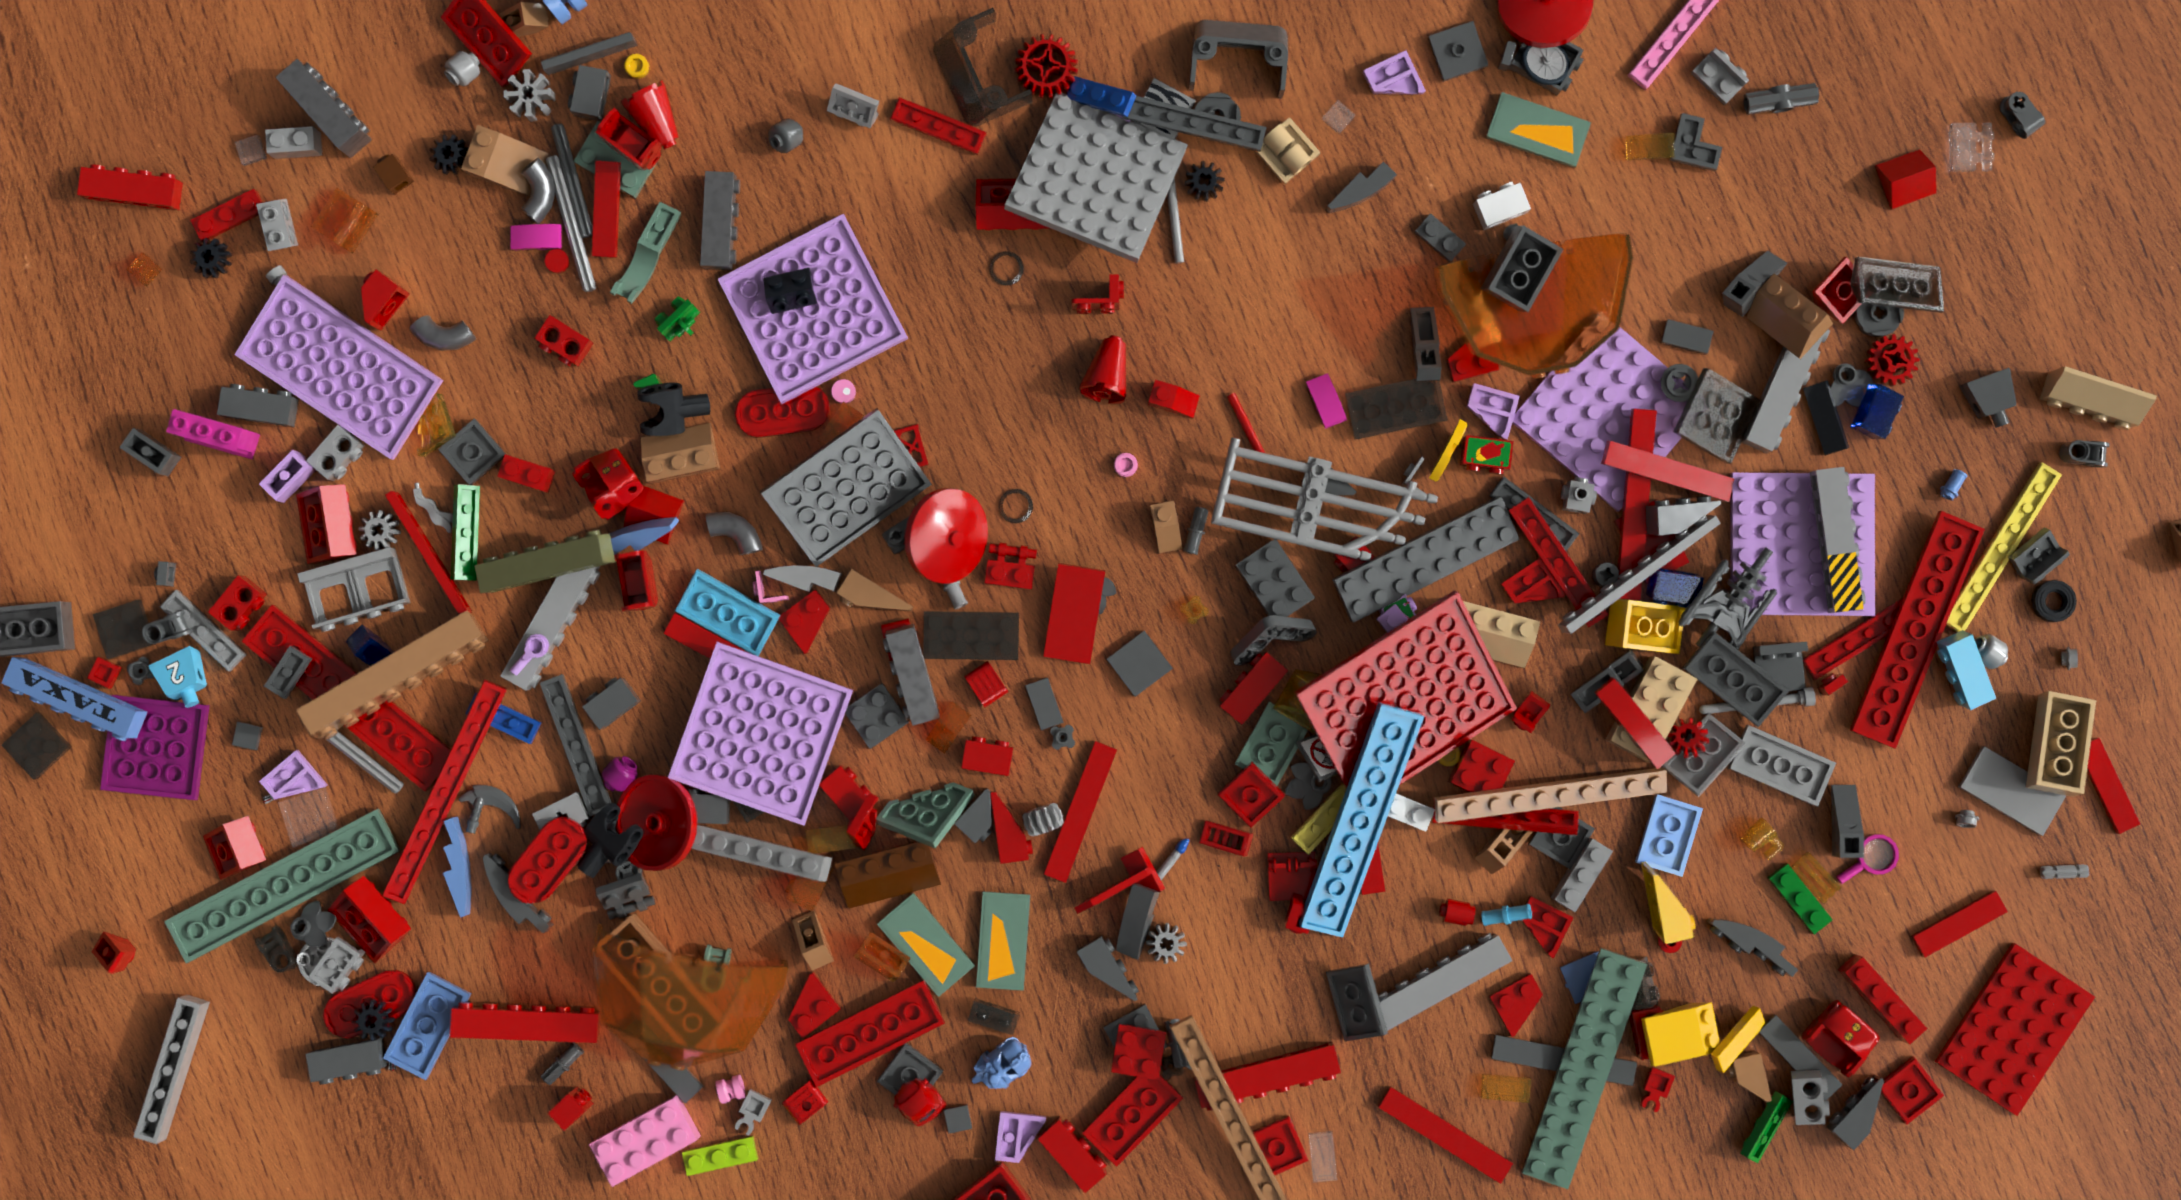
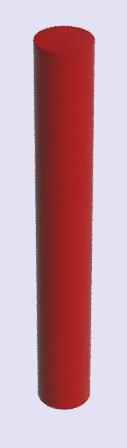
M1236 393L1228 395L1227 399L1253 450L1265 453Z

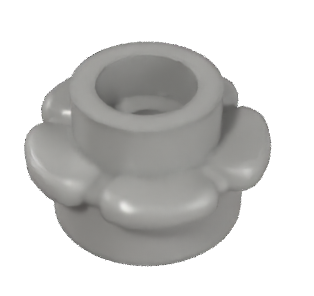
M2067 647L2065 652H2061V665L2066 666L2067 670L2078 667L2077 649Z
M1961 810L1960 814L1955 815L1957 826L1963 828H1975L1977 821L1980 819L1971 810Z

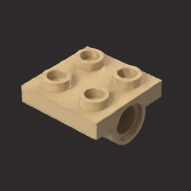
M1290 117L1265 136L1261 152L1255 151L1284 185L1321 153Z

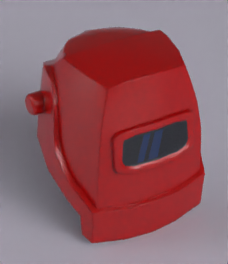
M915 1078L913 1081L902 1084L894 1097L895 1103L893 1104L894 1108H898L906 1119L917 1126H923L931 1122L947 1106L938 1090L926 1078L923 1080Z

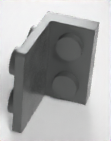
M1807 642L1753 647L1754 663L1789 691L1806 688L1802 652L1808 651Z

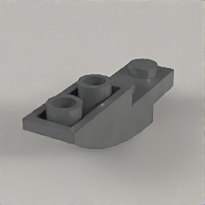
M492 853L486 854L483 857V862L489 883L505 910L518 924L524 923L528 919L542 933L548 932L554 925L550 921L552 917L543 909L539 911L533 903H523L516 899L509 888L508 874L510 870L504 865L506 863L505 860L496 853L494 855Z
M1709 918L1706 921L1712 926L1709 930L1719 938L1723 936L1730 941L1728 945L1740 954L1743 951L1750 954L1755 949L1753 954L1762 961L1769 960L1774 964L1771 968L1782 977L1785 974L1793 977L1798 971L1796 967L1780 955L1785 946L1764 932L1724 919Z

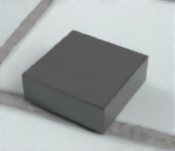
M1510 41L1506 43L1498 69L1508 70L1516 49V43Z
M237 722L232 745L258 750L263 727Z
M968 1104L944 1109L949 1134L972 1129Z

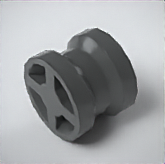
M1611 563L1599 564L1592 572L1594 583L1600 587H1604L1609 583L1613 584L1619 578L1617 567Z
M629 860L625 861L617 867L616 878L621 880L634 874L642 873V869L633 865Z

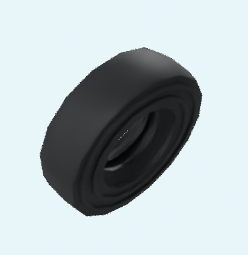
M2059 580L2045 581L2038 585L2031 599L2032 609L2036 615L2042 620L2052 623L2064 621L2070 617L2077 603L2075 592L2071 586ZM2051 592H2056L2062 597V605L2057 610H2051L2046 605V596Z

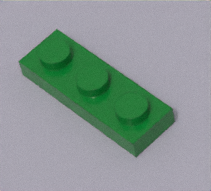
M1785 863L1768 877L1772 885L1812 934L1815 935L1833 920L1788 863Z
M1777 1091L1771 1096L1772 1101L1766 1103L1764 1112L1756 1120L1754 1129L1744 1141L1740 1154L1756 1163H1759L1793 1103L1792 1100Z

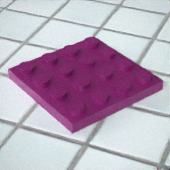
M112 695L147 711V715L137 738H127L126 741L112 737L113 733L107 730L100 790L198 800L210 705L197 704L186 708L183 702Z

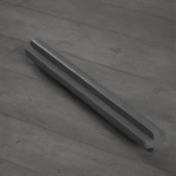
M556 124L551 126V131L579 232L582 238H588L593 236V228L575 163L573 162L565 127L562 124Z

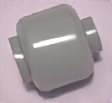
M458 51L445 62L446 70L444 74L453 85L467 86L479 76L480 69L478 65L480 61L471 52L468 54L464 51Z
M1985 634L1975 639L1986 668L1995 669L2006 663L2008 659V646L2006 643L1991 634Z

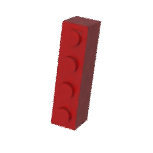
M90 164V168L81 167L77 195L87 200L179 211L183 183L177 180L175 175L169 173H160V176H153L152 172L137 170L136 174L128 173V169L114 167L112 171L105 170V167L101 165Z
M1854 954L1838 969L1839 973L1902 1042L1910 1045L1928 1029L1863 956Z

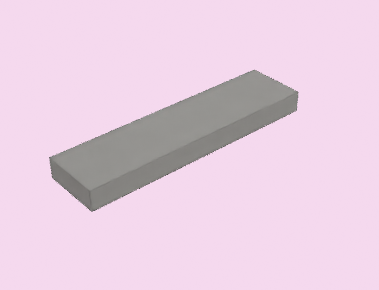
M175 590L160 606L167 615L184 610L185 614L183 616L187 626L192 629V633L189 635L228 672H231L247 655L179 590Z

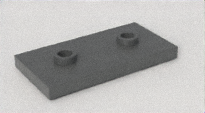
M1714 631L1683 666L1684 670L1697 678L1698 681L1757 727L1763 723L1789 692L1785 686Z

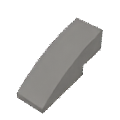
M797 565L767 569L763 573L765 576L808 592L811 591L813 584L836 592L842 576L841 573L825 568Z

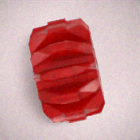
M1693 718L1688 719V724H1685L1683 719H1679L1680 727L1673 724L1672 730L1674 732L1668 734V738L1672 739L1669 745L1671 748H1675L1674 752L1676 755L1684 751L1683 756L1687 759L1689 752H1692L1694 758L1698 757L1697 749L1701 752L1706 751L1702 744L1709 743V738L1704 737L1708 734L1707 728L1701 729L1703 725L1701 721L1693 725ZM1692 734V739L1689 742H1685L1687 735Z

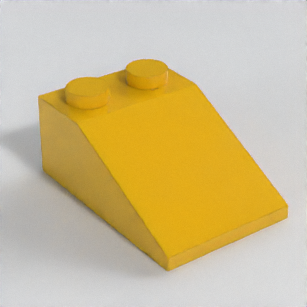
M1618 599L1609 608L1605 645L1680 654L1683 626H1679L1678 621L1682 617L1681 615L1685 607Z
M1646 861L1641 862L1653 930L1665 944L1694 938L1692 929H1695V921L1693 916L1688 914L1686 908L1681 905Z
M1712 1002L1688 1003L1642 1018L1651 1067L1704 1056L1712 1053L1720 1044Z

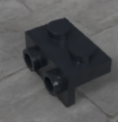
M810 268L763 278L765 298L772 314L817 304Z

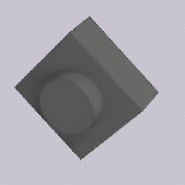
M158 561V566H156L154 571V578L157 580L156 585L174 587L176 563Z

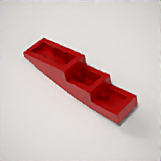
M1612 677L1594 692L1617 724L1625 730L1636 747L1641 749L1653 767L1656 769L1660 768L1676 754L1615 678Z

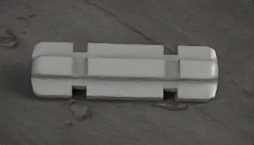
M2084 864L2076 866H2041L2040 876L2042 879L2087 878L2089 876V867Z

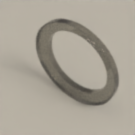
M1004 251L992 258L989 271L996 283L1010 286L1021 279L1024 265L1017 254ZM1002 256H1011L1019 264L1018 275L1010 281H1003L994 273V264Z
M1011 489L1001 496L999 512L1006 521L1022 523L1032 514L1033 502L1025 491ZM1013 493L1022 494L1029 503L1028 512L1019 519L1008 517L1003 510L1005 498Z

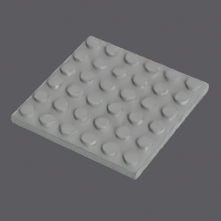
M1056 93L1004 209L1138 263L1188 144L1162 136L1132 121L1127 122L1110 112L1073 101L1063 93L1061 95Z

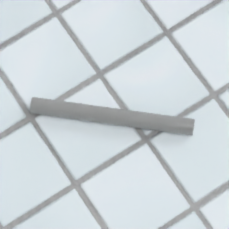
M1174 178L1167 193L1174 260L1176 264L1184 263Z

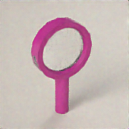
M1882 834L1866 836L1864 838V858H1857V863L1843 871L1836 878L1840 884H1843L1862 870L1872 874L1890 872L1899 860V850L1896 843L1890 837Z

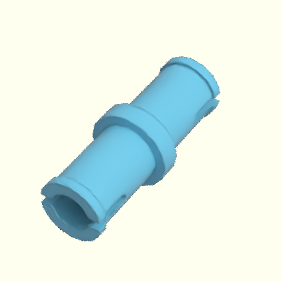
M1530 904L1514 907L1505 905L1501 909L1482 911V922L1484 926L1498 923L1508 925L1512 921L1532 919Z

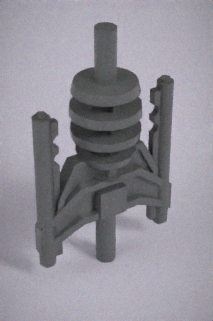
M1765 547L1753 565L1743 561L1740 566L1744 571L1740 572L1735 569L1733 575L1738 580L1734 581L1729 578L1727 584L1732 588L1730 591L1727 589L1722 590L1721 588L1714 591L1717 587L1716 583L1722 580V574H1726L1730 569L1726 559L1720 562L1678 621V625L1681 627L1686 624L1689 625L1694 618L1711 621L1697 641L1696 645L1698 647L1702 645L1712 631L1716 632L1721 627L1728 632L1731 638L1728 643L1737 650L1740 648L1750 630L1777 595V590L1774 588L1770 589V591L1766 590L1763 594V599L1757 602L1758 606L1754 607L1750 613L1749 605L1743 600L1744 597L1750 600L1754 599L1755 595L1750 592L1751 588L1756 591L1761 590L1762 587L1757 581L1760 579L1765 582L1767 577L1760 570L1773 554L1772 550Z

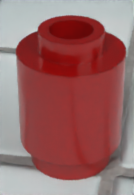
M1447 898L1445 903L1441 902L1439 916L1443 917V922L1461 926L1472 925L1476 907L1471 906L1469 902Z

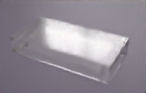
M1333 1132L1308 1133L1313 1183L1336 1181L1337 1172Z

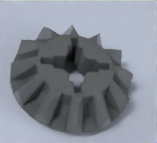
M1685 364L1670 366L1664 371L1660 379L1661 390L1666 395V398L1674 402H1684L1691 399L1699 387V379L1696 372ZM1686 376L1682 383L1685 386L1684 389L1679 387L1673 390L1676 384L1673 378L1680 379Z

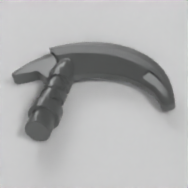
M488 785L473 786L474 790L465 793L459 798L460 802L469 801L473 805L470 818L467 821L466 832L475 834L480 823L481 809L484 805H491L502 809L511 817L516 829L521 828L520 815L516 804L505 792Z

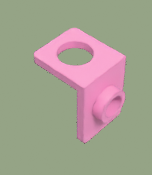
M755 571L756 581L753 582L754 595L759 596V603L789 600V596L765 598L762 572Z

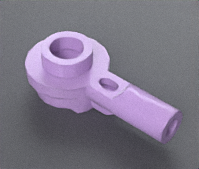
M534 634L528 637L525 642V653L510 668V671L517 676L532 658L543 657L547 654L549 650L547 638L541 634Z

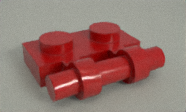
M1002 542L999 544L990 543L989 553L998 554L997 561L988 560L985 584L1032 590L1035 566L1026 565V559H1036L1037 549H1029L1028 546L1021 545V547L1007 546V543ZM1005 555L1019 557V563L1005 562Z

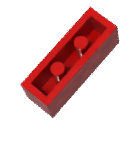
M1267 652L1263 655L1259 653L1251 661L1250 664L1253 667L1248 673L1243 671L1234 681L1238 685L1232 692L1227 689L1219 699L1222 702L1219 707L1240 725L1248 719L1288 672L1283 665Z
M1059 1116L1038 1135V1140L1081 1190L1087 1193L1107 1175V1170L1105 1169L1107 1164L1099 1155L1095 1157L1089 1151L1091 1146L1083 1137L1079 1139L1073 1131L1076 1129L1067 1118L1063 1121Z

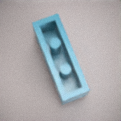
M1962 630L1937 641L1940 649L1937 653L1940 660L1946 665L1947 671L1945 674L1948 681L1953 684L1955 689L1953 695L1958 705L1972 710L1996 699L1973 634Z

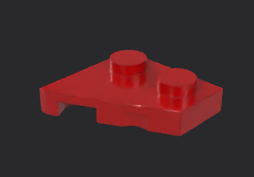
M1488 326L1483 327L1447 359L1453 383L1500 370Z
M1541 557L1500 584L1513 604L1566 596Z
M815 589L780 615L779 620L803 653L807 654L831 608Z
M870 792L856 816L852 817L848 822L846 831L855 846L862 850L866 849L876 831L877 810L873 806L878 801V796Z
M1529 896L1525 905L1530 904L1532 919H1523L1522 922L1548 956L1554 959L1574 917Z
M814 972L809 975L788 1019L802 1039L841 1009Z
M1529 973L1489 995V998L1510 1036L1514 1037L1543 994L1533 975Z

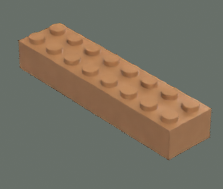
M465 611L296 711L310 735L319 739H330L344 725L350 727L359 721L358 717L365 713L370 715L380 709V704L385 701L390 703L401 697L400 693L408 688L413 690L422 684L421 680L430 676L433 678L444 671L442 668L448 664L456 665L465 659L464 655L471 651L476 653L485 647L484 643L489 640L476 618L469 611Z

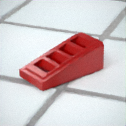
M1205 820L1199 843L1246 857L1250 849L1253 833ZM1212 827L1216 828L1213 841H1209ZM1221 830L1225 831L1222 844L1218 843ZM1233 833L1234 838L1232 845L1230 847L1227 845L1229 842L1230 834ZM1240 836H1242L1244 839L1241 849H1237Z

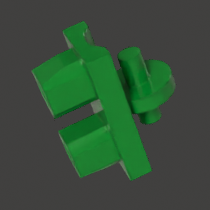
M677 296L671 303L675 311L669 317L663 312L654 319L658 325L657 330L671 342L676 336L680 338L685 332L690 336L694 334L690 327L696 322L694 318L700 311L688 299L684 300Z

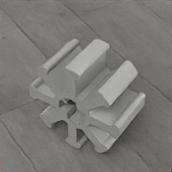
M524 69L522 72L524 73L525 83H519V80L514 75H511L508 82L513 87H517L518 91L508 92L504 90V98L509 103L515 102L509 108L516 116L520 118L522 112L526 109L525 117L530 122L537 121L535 107L538 106L546 116L552 112L547 104L542 103V100L552 99L555 101L556 94L551 88L544 89L547 85H550V82L544 75L540 73L539 77L534 81L535 75L531 70ZM530 92L531 94H533V98L529 99L526 96L527 93Z

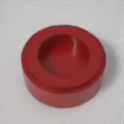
M553 249L546 254L545 265L551 272L560 274L568 269L570 259L563 250Z

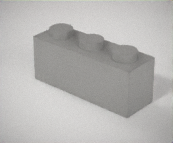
M1589 838L1572 868L1567 869L1550 898L1567 909L1576 912L1613 851L1593 838Z

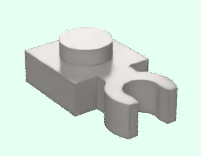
M750 1089L739 1110L740 1113L744 1114V1117L736 1122L735 1129L738 1130L742 1123H746L749 1127L746 1135L749 1136L754 1130L753 1121L761 1122L772 1099Z

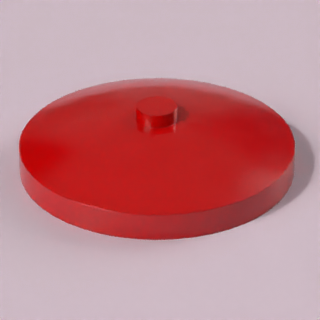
M1498 0L1497 9L1502 25L1515 39L1533 47L1552 48L1574 40L1584 31L1591 18L1593 0Z
M955 488L934 490L917 503L906 525L905 550L911 566L921 577L936 583L949 584L963 579L975 569L984 554L988 539V524L981 504L971 494Z
M646 775L633 781L623 791L617 803L621 809L616 822L617 833L621 834L635 824L643 829V836L628 860L636 867L647 871H662L675 867L688 855L696 837L697 814L694 802L686 788L680 782L670 779L668 776Z

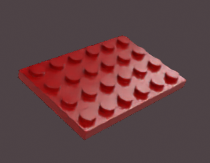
M2012 943L1934 1062L2013 1115L2018 1116L2095 999V996L2016 943Z

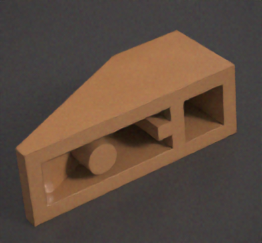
M853 569L850 570L837 591V594L841 596L839 600L849 607L855 604L859 607L912 611L914 608Z
M1499 829L1480 850L1475 859L1492 875L1506 866L1533 831Z

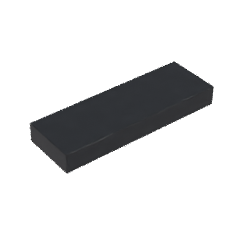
M1828 380L1803 388L1824 455L1848 449V441Z

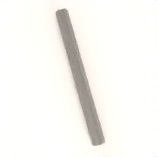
M557 155L546 158V163L553 178L556 198L582 289L585 292H590L596 289V285L579 232L561 163Z

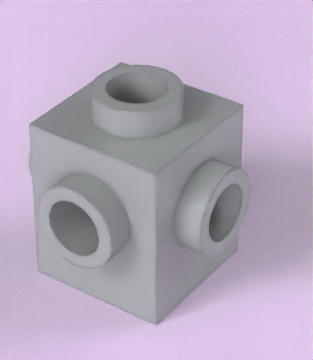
M1574 477V481H1568L1561 490V499H1564L1562 510L1581 514L1590 513L1591 505L1595 504L1597 491H1594L1595 484H1590L1588 479Z

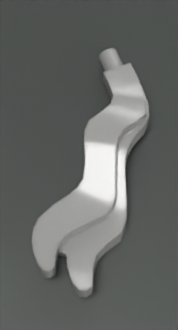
M419 482L414 483L415 489H413L416 503L428 511L435 525L443 526L448 533H451L452 527L450 522H453V513L440 511L433 499L423 496Z

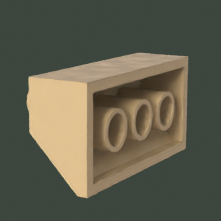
M2066 366L2048 372L2040 397L2041 400L2047 401L2048 406L2055 408L2063 406L2069 408V412L2076 415H2084L2085 413L2091 415L2095 421L2102 423L2107 421L2113 422L2115 427L2123 430L2139 426L2157 398L2156 395Z
M1463 601L1492 660L1525 668L1535 645L1541 621Z

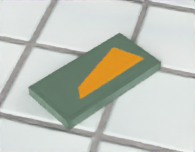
M1501 92L1486 138L1575 168L1591 122Z
M983 891L976 987L1024 991L1030 894Z
M915 893L911 894L877 923L880 929L938 997L975 966Z

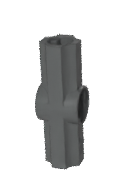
M1816 83L1791 87L1789 84L1769 88V90L1746 93L1743 101L1744 110L1747 115L1772 111V113H1782L1790 111L1795 107L1814 105L1819 102V89Z

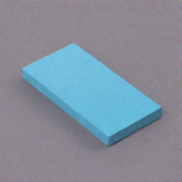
M699 569L695 571L675 609L677 613L756 656L760 655L780 617V614Z

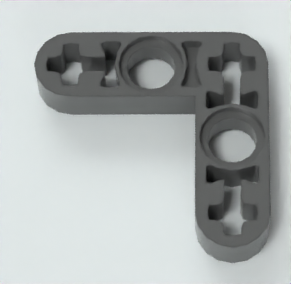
M1275 615L1267 616L1260 620L1232 648L1230 655L1235 665H1245L1253 660L1273 639L1303 642L1313 638L1317 631L1313 622L1309 619Z

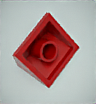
M1920 149L1875 165L1891 210L1937 193L1936 166Z
M1843 257L1812 291L1813 301L1816 306L1834 320L1844 324L1874 291V288L1847 257Z
M643 486V492L627 506L623 528L653 519L678 518L684 500ZM674 528L656 541L668 545Z

